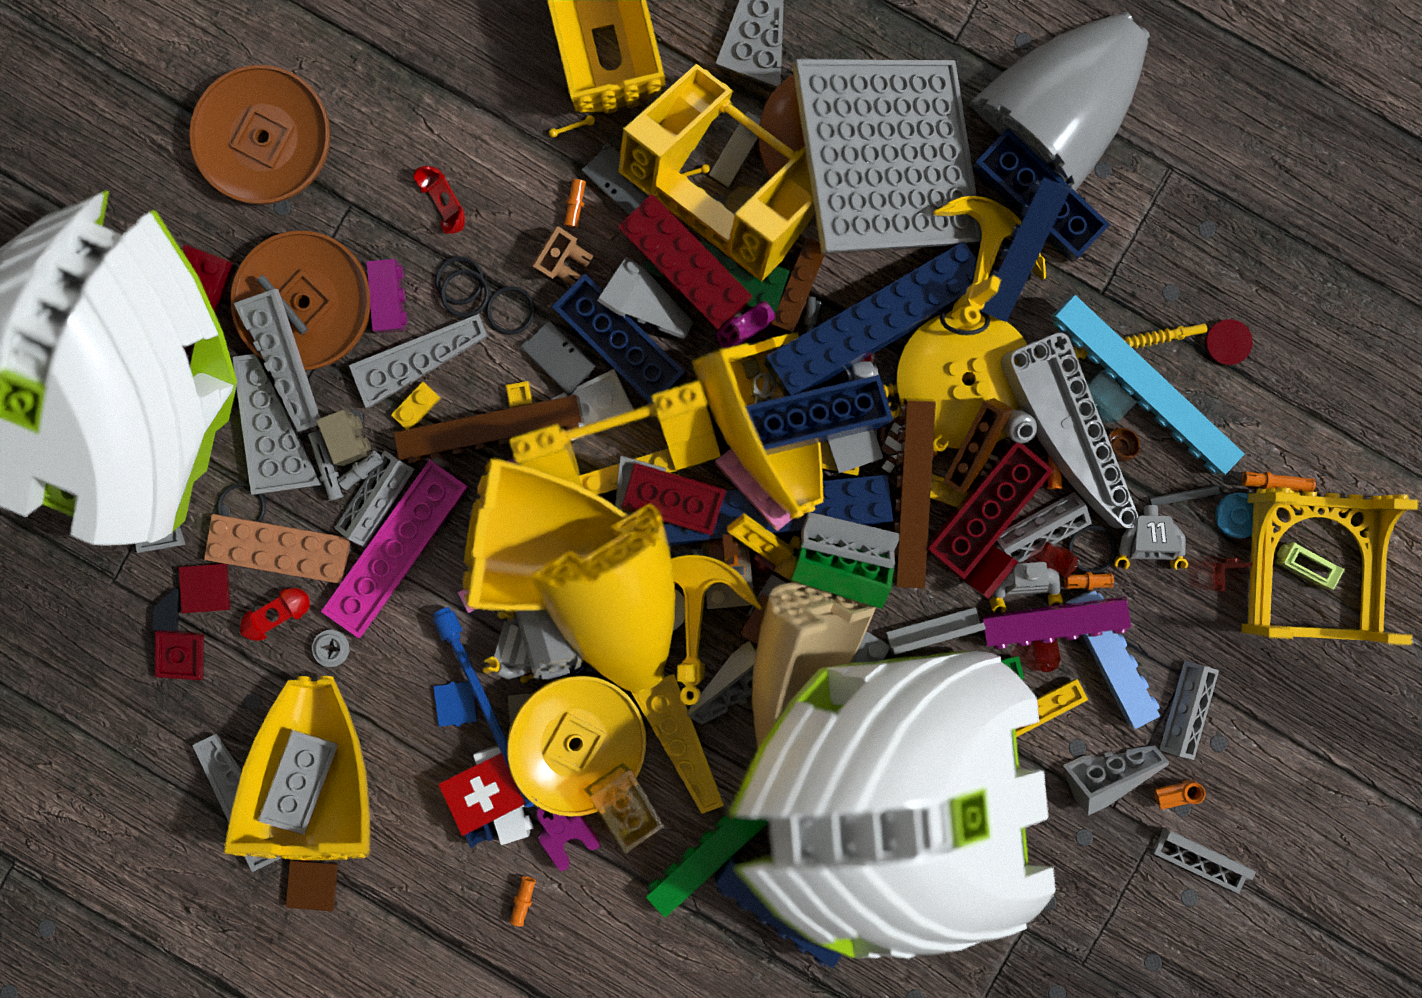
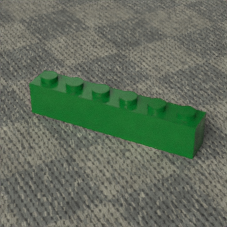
M722 816L715 825L717 827L711 833L706 831L698 839L700 843L694 849L689 847L681 855L683 859L677 865L673 862L664 871L666 875L660 880L656 878L648 885L647 889L649 891H647L646 898L666 918L769 822L768 817Z

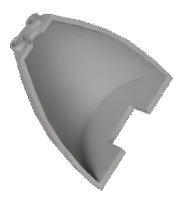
M1124 11L1121 14H1115L1084 24L1058 35L1030 51L993 80L968 106L1000 135L1009 128L1076 191L1093 170L1122 124L1141 75L1148 46L1147 39L1150 37V34L1145 28L1139 27L1133 22L1131 15Z

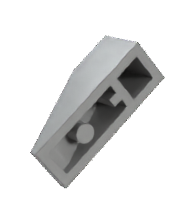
M747 112L746 116L759 125L760 119ZM740 123L709 176L729 188L759 144L758 136Z

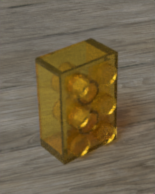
M621 763L584 788L585 793L616 844L625 854L665 827L632 771L624 763Z

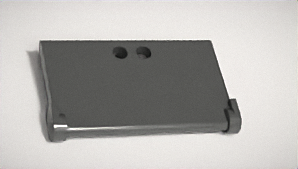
M607 142L601 151L582 169V172L626 214L631 215L649 195L618 172L620 153L613 147L612 143Z
M550 320L529 341L527 340L520 347L568 396L577 389L576 387L597 366Z

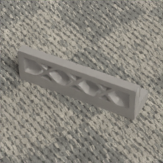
M386 450L381 455L383 463L379 464L369 473L335 527L347 539L363 547L367 545L415 470ZM388 459H390L391 462L389 463V465L387 466V468L384 470V466H385L386 462L388 461ZM377 480L375 487L371 489L372 484ZM364 500L363 506L359 509L360 503ZM349 520H351V524L348 527V529H344L348 524Z
M1073 492L1007 528L995 542L1003 552L1010 556V553L1022 549L1018 555L1013 557L1018 561L1017 564L1092 523L1086 504ZM1080 515L1083 516L1082 520L1073 523L1076 517ZM1062 527L1060 532L1055 535L1052 534L1056 528ZM1042 538L1038 544L1032 545L1034 540Z
M808 512L801 530L803 548L893 569L895 565L894 550L899 541V533ZM808 537L814 538L819 542L808 540ZM832 543L840 545L841 548L834 546ZM855 548L862 550L864 553L858 552ZM878 554L887 556V559L880 557Z
M976 608L886 632V637L890 645L891 654L895 655L985 630L986 628L984 622L980 623Z
M1184 660L1160 746L1161 751L1179 757L1195 759L1219 670Z
M1163 828L1152 852L1238 894L1245 879L1253 880L1256 873L1251 868L1167 828ZM1165 840L1174 843L1175 852L1170 854L1161 852ZM1189 851L1195 853L1197 861L1186 864L1182 854ZM1210 861L1216 863L1218 871L1212 874L1206 873L1203 866L1204 863ZM1233 871L1239 874L1234 886L1227 883L1225 873Z

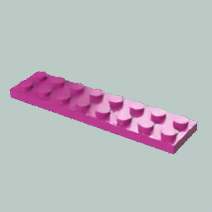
M429 460L321 612L357 638H361L468 489V486L435 462Z

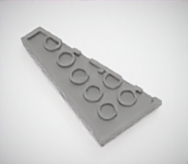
M739 0L717 58L716 67L776 89L781 84L784 0Z
M250 354L232 357L234 372L237 378L236 387L251 495L322 485L259 356Z

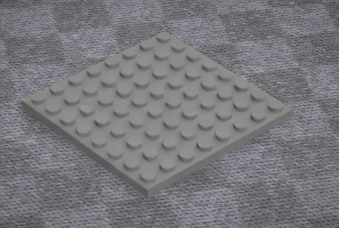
M797 59L792 62L822 253L958 245L964 241L966 244L981 243L982 229L972 216L967 214L935 216L933 214L935 210L940 209L950 201L965 196H977L955 60Z

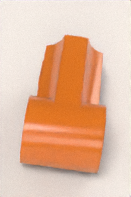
M1185 780L1179 784L1154 789L1155 799L1160 810L1189 803L1199 804L1206 796L1204 787L1193 780ZM1195 786L1197 789L1196 794L1188 797V789Z

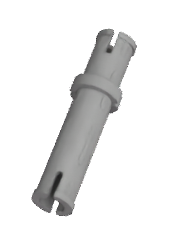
M321 430L308 434V437L310 438L321 473L319 478L321 482H324L328 500L333 501L342 498L343 495L337 480L339 475L334 470Z

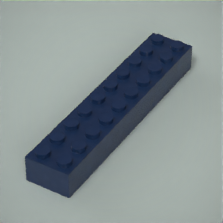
M964 241L766 356L764 365L785 397L808 392L940 315L946 308L953 306L966 293L967 288L973 284L977 259Z
M888 475L823 481V502L815 505L816 510L811 512L870 527L890 525L893 522ZM736 489L726 490L712 535L666 521L662 522L668 546L722 541L723 534H730L728 533L727 526L743 513L776 536L799 534L808 513L793 518L776 531L749 500Z

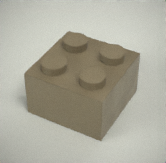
M341 410L317 420L335 465L348 466L370 455L371 445L367 437L363 438L360 430L363 428V425L358 415L355 416L354 413Z

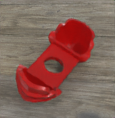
M422 166L417 168L413 179L416 185L420 187L422 193L429 191L444 218L440 222L444 234H454L462 231L465 226V213L446 181L445 175L437 167ZM443 192L449 196L447 206H444L440 201V196Z
M299 588L282 590L280 592L281 596L253 613L251 610L246 612L240 624V634L253 641L265 640L267 638L266 632L291 617L298 620L308 611L310 607L308 594ZM270 608H275L279 613L278 619L274 622L266 618V612Z

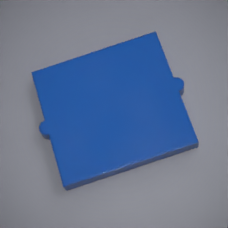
M452 681L450 684L434 686L439 727L456 725L458 727L463 723L477 722L475 698L469 682L455 683V681Z

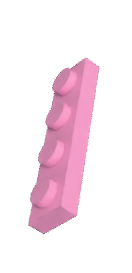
M732 449L715 461V465L776 531L792 520L789 514L764 491L745 469Z

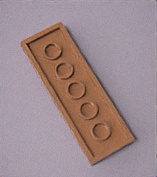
M212 514L204 560L341 584L345 578L351 540L344 536Z

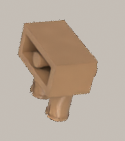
M555 226L531 266L549 278L553 279L557 276L573 286L576 281L569 276L579 280L581 274L564 265V260L569 256L586 268L590 262L582 258V256L591 260L593 254L576 245V237Z

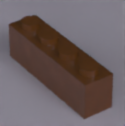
M806 238L770 328L785 334L794 332L825 256V253L821 252L819 242Z
M995 398L984 400L943 480L944 484L961 494L973 489L1014 410L1013 408Z

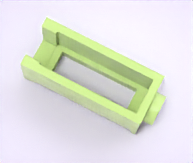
M1286 542L1277 553V564L1324 589L1334 590L1345 570L1299 546L1295 542ZM1298 553L1328 568L1329 573L1326 578L1295 563L1294 561Z

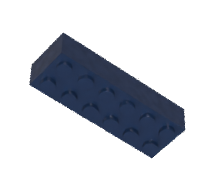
M1009 128L972 167L973 171L1020 215L1026 202L1032 203L1035 195L1031 194L1037 180L1042 181L1044 177H1047L1071 188ZM1071 188L1047 240L1073 263L1107 229L1110 223Z
M1044 177L1042 181H1036L1031 194L1035 195L1032 203L1026 202L1020 215L1024 217L1021 225H1015L1010 236L1014 241L1011 247H1005L999 259L1003 261L1001 268L996 267L992 276L994 275L1000 279L998 291L984 303V308L980 311L1007 322L1071 188L1047 177Z
M584 274L552 306L553 309L649 404H653L652 396L671 390L686 375L685 371L627 314L625 316L616 314L597 300L603 291Z
M880 375L745 406L766 455L886 427L893 420Z
M734 854L720 867L715 875V885L718 887L716 890L726 898L729 896L737 900L736 904L746 912L748 910L756 914L755 918L766 926L769 923L775 927V932L782 938L787 939L789 937L795 942L796 948L803 953L808 951L815 956L814 960L821 966L825 967L828 965L832 969L842 955L811 942L776 917L735 871L734 867L746 864V862Z

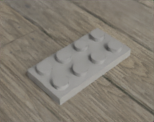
M292 729L258 817V822L304 835L338 744Z

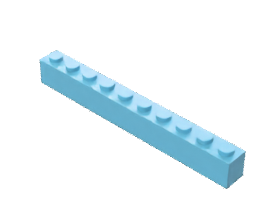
M1076 295L1069 296L1051 316L1055 321L1053 325L1063 333L1066 331L1072 337L1070 341L1078 348L1083 347L1088 352L1087 357L1095 364L1100 363L1105 368L1104 373L1112 380L1117 379L1122 384L1121 389L1130 396L1134 395L1139 400L1137 403L1147 412L1150 410L1156 416L1154 419L1163 427L1167 426L1173 431L1171 433L1173 438L1189 446L1188 451L1197 459L1201 458L1205 461L1206 464L1204 466L1211 473L1226 475L1244 455L1233 442Z

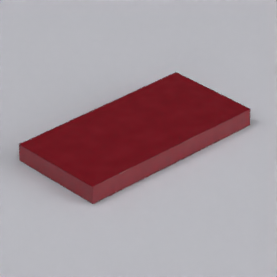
M635 462L621 508L636 512L650 503L659 511L662 521L712 535L726 489Z

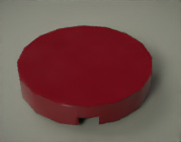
M1234 319L1222 320L1212 325L1204 340L1208 356L1213 361L1224 366L1235 365L1245 360L1251 353L1253 346L1252 334L1248 327Z

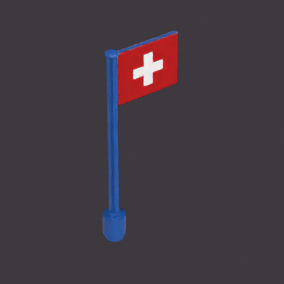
M446 607L432 614L434 617L433 623L441 640H447L451 644L501 751L500 754L438 784L463 836L519 807H532L535 804L521 792L512 777L507 759V739L460 641V633L463 632L458 618L455 612L451 611L450 607Z

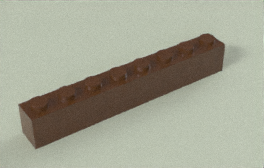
M577 395L394 432L399 460L407 461V464L421 462V458L429 456L430 459L444 457L443 453L452 451V455L466 453V448L475 447V450L489 448L488 444L497 442L498 446L510 444V439L555 425L568 431L578 428L579 425L585 423L580 398Z
M904 398V404H900L899 417L903 418L902 428L899 427L898 442H901V451H897V465H900V474H896L895 487L899 488V494L894 499V511L897 512V521H893V532L899 533V541L894 550L895 565L892 578L896 587L925 588L936 401L933 399Z

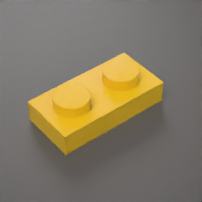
M422 382L391 415L406 430L412 429L441 397L425 382Z

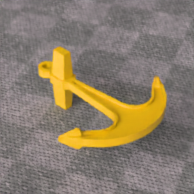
M979 196L960 197L933 212L935 216L970 215L976 219L982 229V239L973 284L954 303L951 313L952 317L957 320L960 319L962 324L967 327H972L980 321L979 311L984 308V303L997 293L1000 279L994 275L989 278L988 276L1002 240L1014 241L1010 238L1016 224H1022V221L1005 206L991 199ZM1039 253L1031 272L1043 280L1046 278L1045 258Z
M685 555L671 559L674 582L682 587L685 595L687 657L682 664L678 665L677 681H682L686 686L680 694L682 702L687 705H693L698 703L701 697L700 690L696 686L701 680L705 679V664H702L698 659L704 597L707 589L717 582H723L728 584L741 598L754 605L757 609L761 610L762 607L743 576L730 565L707 556ZM689 691H692L694 694L692 700L687 696Z

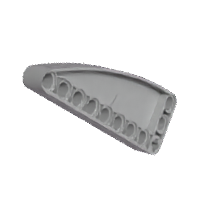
M1056 333L1006 353L1001 359L1004 374L1021 410H1024L1035 419L1037 423L1035 435L1052 461L1080 496L1111 527L1116 529L1134 527L1138 522L1136 508L1068 336L1064 333ZM1034 349H1036L1038 353L1037 357H1035L1034 355ZM1014 357L1018 360V366L1014 363ZM1062 362L1065 364V371L1062 368ZM1071 384L1074 387V392L1071 391ZM1079 406L1082 408V414L1079 412ZM1088 427H1089V429H1090V431H1091V435H1090V436H1089L1088 431H1087V430H1088ZM1097 449L1099 451V457H1097L1096 455ZM1113 493L1116 495V500L1113 499Z

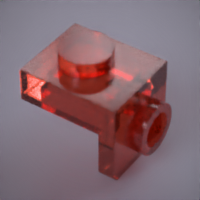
M1046 541L1037 562H1046L1047 568L1060 572L1063 577L1069 578L1077 567L1078 557L1071 550Z
M1057 638L1049 643H1041L1040 640L1032 641L1036 660L1034 664L1035 671L1051 672L1058 669L1061 656Z

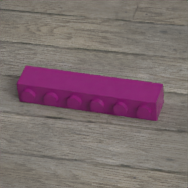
M1126 596L984 615L983 618L986 628L987 647L993 646L994 649L1008 647L1007 644L1017 643V646H1026L1035 640H1040L1041 643H1049L1055 641V638L1064 637L1065 640H1073L1079 638L1078 635L1081 634L1096 637L1103 635L1104 631H1112L1113 634L1125 633L1128 628H1131Z

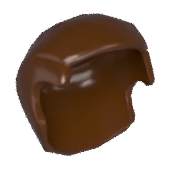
M1117 427L1108 434L1107 437L1118 462L1130 461L1139 454L1140 440L1137 434L1129 428Z

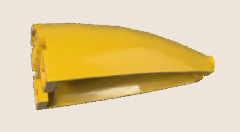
M797 332L771 338L749 346L746 344L721 350L692 361L693 369L698 381H700L704 397L725 440L745 469L764 491L789 514L790 519L816 510L815 505L823 502L821 443L766 455L745 409V406L754 403V396H750L751 382L754 378L747 379L742 362L755 358L761 373H769L764 365L766 356L799 337ZM758 378L756 386L762 392L764 378ZM770 383L768 384L767 393L770 391L771 388ZM776 384L773 398L785 397Z
M491 459L485 467V471L488 474L480 479L477 493L481 496L473 504L464 558V563L469 567L468 571H465L463 575V589L468 591V594L464 596L465 604L473 608L499 610L546 609L529 575L569 551H572L581 558L596 551L617 538L613 535L611 526L628 515L603 498L574 483L531 468Z
M650 503L612 525L611 530L617 538L586 557L581 558L572 551H569L529 575L544 607L565 640L599 673L621 688L632 691L633 694H641L646 688L664 679L663 672L670 650L675 621V585L670 550L660 513Z
M299 676L297 680H288L255 737L242 770L231 812L225 854L247 856L248 854V856L277 859L280 856V858L290 860H348V857L351 859H361L369 856L370 812L366 768L357 732L334 677L320 676L318 681H311V677ZM292 729L338 744L304 835L258 822V817Z

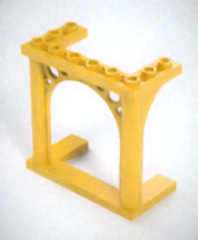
M1291 488L1257 489L1256 493L1248 494L1247 503H1253L1248 624L1242 623L1241 633L1274 638H1293L1294 636L1412 645V635L1383 632L1386 560L1389 539L1400 516L1408 510H1418V500H1409V495L1401 494L1370 496V500L1363 499V495L1348 494V498H1340L1339 493H1325V497H1317V492H1302V496H1300V493H1294V491H1291ZM1280 507L1284 508L1289 514V520L1286 523L1280 521L1277 517L1276 511ZM1293 508L1295 510H1300L1301 508L1302 513L1295 515ZM1319 508L1323 510L1321 515L1318 513ZM1339 511L1340 513L1347 512L1345 518L1339 516ZM1361 512L1364 519L1360 525L1354 527L1351 524V518L1355 513ZM1313 517L1331 519L1343 525L1356 539L1362 555L1360 630L1270 625L1274 552L1281 536L1295 523ZM1272 522L1279 526V530L1275 533L1273 532L1275 526H1272ZM1365 528H1367L1366 531H1364V533H1365V538H1364V537H1362V536L1360 535V531H1362V530H1364Z

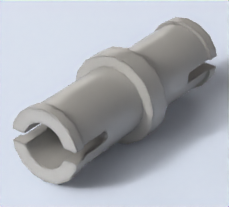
M372 451L361 462H355L352 465V469L338 478L341 487L348 490L360 479L368 477L370 471L383 463L381 456L376 451Z

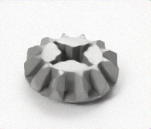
M336 630L321 632L316 636L312 644V653L315 660L326 667H335L342 664L350 652L349 641L343 633ZM331 641H333L334 646L340 650L334 651L330 656L329 650L322 648V646L330 645Z

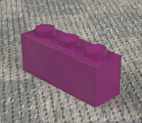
M395 259L367 261L372 330L377 334L404 332L405 325H408L407 312L403 311V302H406L405 289L401 288V279H404L403 266L399 265V262Z

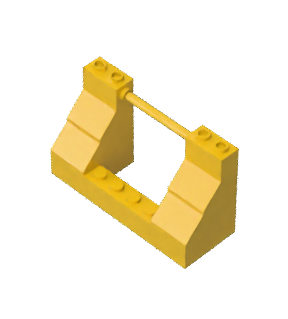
M695 64L624 128L618 172L649 196L653 194L672 214L762 282L782 262L798 236L803 232L815 214L806 149L804 146L799 152H794L731 105L732 102L730 100L733 90L712 76L709 71ZM725 112L789 159V162L735 215L726 209L721 202L710 197L704 189L697 187L684 174L679 173L711 122L719 114Z
M700 381L653 395L654 403L650 404V406L568 431L555 425L510 439L516 461L521 466L574 483L597 496L617 490L620 463L581 475L570 441L572 439L653 414V417H659L669 448L636 458V460L665 467L667 472L674 473L717 460L721 456Z

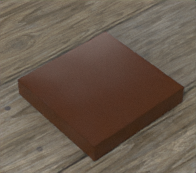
M290 860L286 908L333 911L335 907L338 863Z

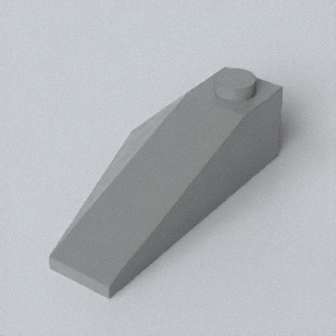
M625 257L597 300L616 314L621 316L631 315L637 318V322L642 324L646 322L657 325L659 330L685 339L694 324L648 271L628 257Z
M749 640L728 658L701 693L698 703L693 704L687 711V715L702 725L726 713L728 707L736 703L742 705L747 702L746 698L752 696L753 668L757 652L756 644Z
M1156 746L1128 749L1126 753L1120 754L1107 752L1104 753V756L1091 758V755L1082 756L1064 764L1062 768L1074 799L1085 813L1090 815L1114 803L1168 766L1169 761Z

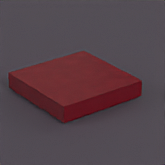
M992 545L965 579H959L989 599L1017 565L1018 561Z
M228 564L179 567L182 614L231 610Z
M157 630L155 632V677L202 680L204 678V633Z

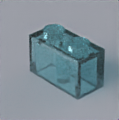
M1104 370L1097 372L1087 383L1099 416L1106 423L1114 424L1119 422L1137 403Z

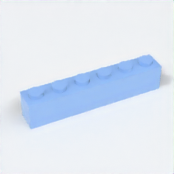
M1088 590L1065 603H1079L1104 598L1101 593H1097L1095 590ZM1104 631L1103 635L1096 637L1082 634L1129 727L1137 729L1160 717L1157 711L1159 705L1153 696L1150 697L1147 691L1149 686L1142 675L1139 676L1136 670L1138 664L1132 655H1128L1125 649L1127 643L1121 634H1113L1112 631Z

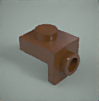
M723 534L721 542L709 543V555L711 558L723 561L728 565L734 564V555H738V543L733 541L731 534Z

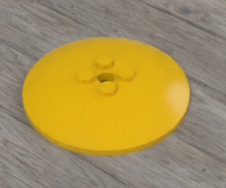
M952 311L945 316L946 323L959 330L979 329L985 323V318L982 314H980V321L972 327H967L962 324L960 319L957 320L952 317ZM940 315L923 324L906 343L898 362L896 374L897 393L900 404H904V398L933 399L936 401L934 440L941 434L942 437L938 440L941 445H945L949 441L947 447L960 449L984 400L995 398L1014 410H1021L1002 369L1001 359L1006 353L1025 346L1027 343L1021 334L1008 322L989 315L990 324L986 330L975 335H959L945 329L940 322ZM1014 357V363L1018 366V360ZM966 372L974 376V383L970 386L965 385L962 381V376ZM1002 431L998 441L1006 437L1004 431Z
M584 675L560 678L535 691L517 712L507 741L509 768L521 792L541 809L563 816L592 814L605 809L620 799L636 780L646 752L644 723L638 708L631 698L620 688L604 679ZM580 738V746L577 749H570L569 742L571 739Z

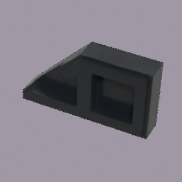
M174 589L153 607L152 631L178 632L180 589Z

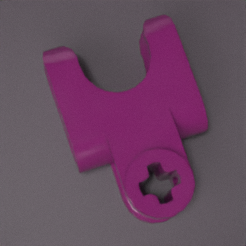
M762 301L741 317H735L728 321L717 332V339L724 349L745 345L751 337L775 319V314L766 301Z
M540 807L538 808L537 817L545 828L543 832L538 834V839L560 871H565L569 868L570 860L564 850V844L568 840L579 839L590 850H596L600 847L599 838L583 815L563 816L554 813L552 815L551 813L546 814L545 810Z

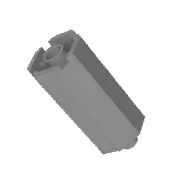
M546 609L515 610L534 678H538L539 674H541L542 679H551L570 673L569 668L573 665L575 669L580 667L582 657L565 640Z

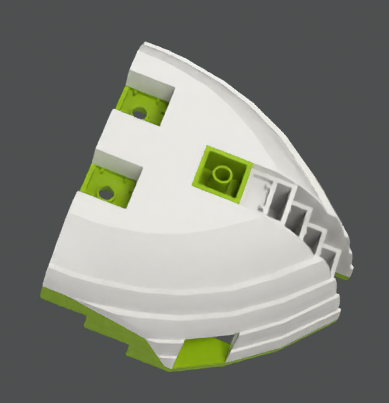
M105 191L44 216L0 248V506L25 517L42 504L74 517L71 536L93 545L131 544L144 541L152 543L171 534L186 520L193 483L208 469L216 431L229 421L237 378L223 331L198 275L157 212L153 210L141 217L138 223L123 236L103 227L108 191ZM195 342L189 367L182 345L187 346Z
M977 650L950 651L929 656L898 657L877 662H851L820 668L789 702L759 747L729 813L730 816L770 817L774 857H766L734 867L735 871L776 917L811 942L850 958H878L881 956L910 958L915 955L940 954L962 950L979 942L1003 938L1027 929L1026 924L1043 910L1055 893L1053 867L1028 864L1025 826L1048 819L1044 770L1019 769L1015 728L1039 722L1037 698L1020 677L1001 662V657Z

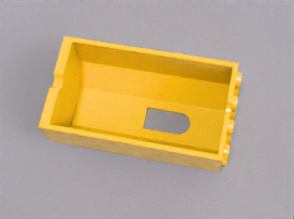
M548 0L575 111L582 113L603 111L604 113H613L620 107H637L641 102H645L666 90L665 76L646 0ZM614 25L622 62L617 69L609 71L604 69L599 63L592 30Z

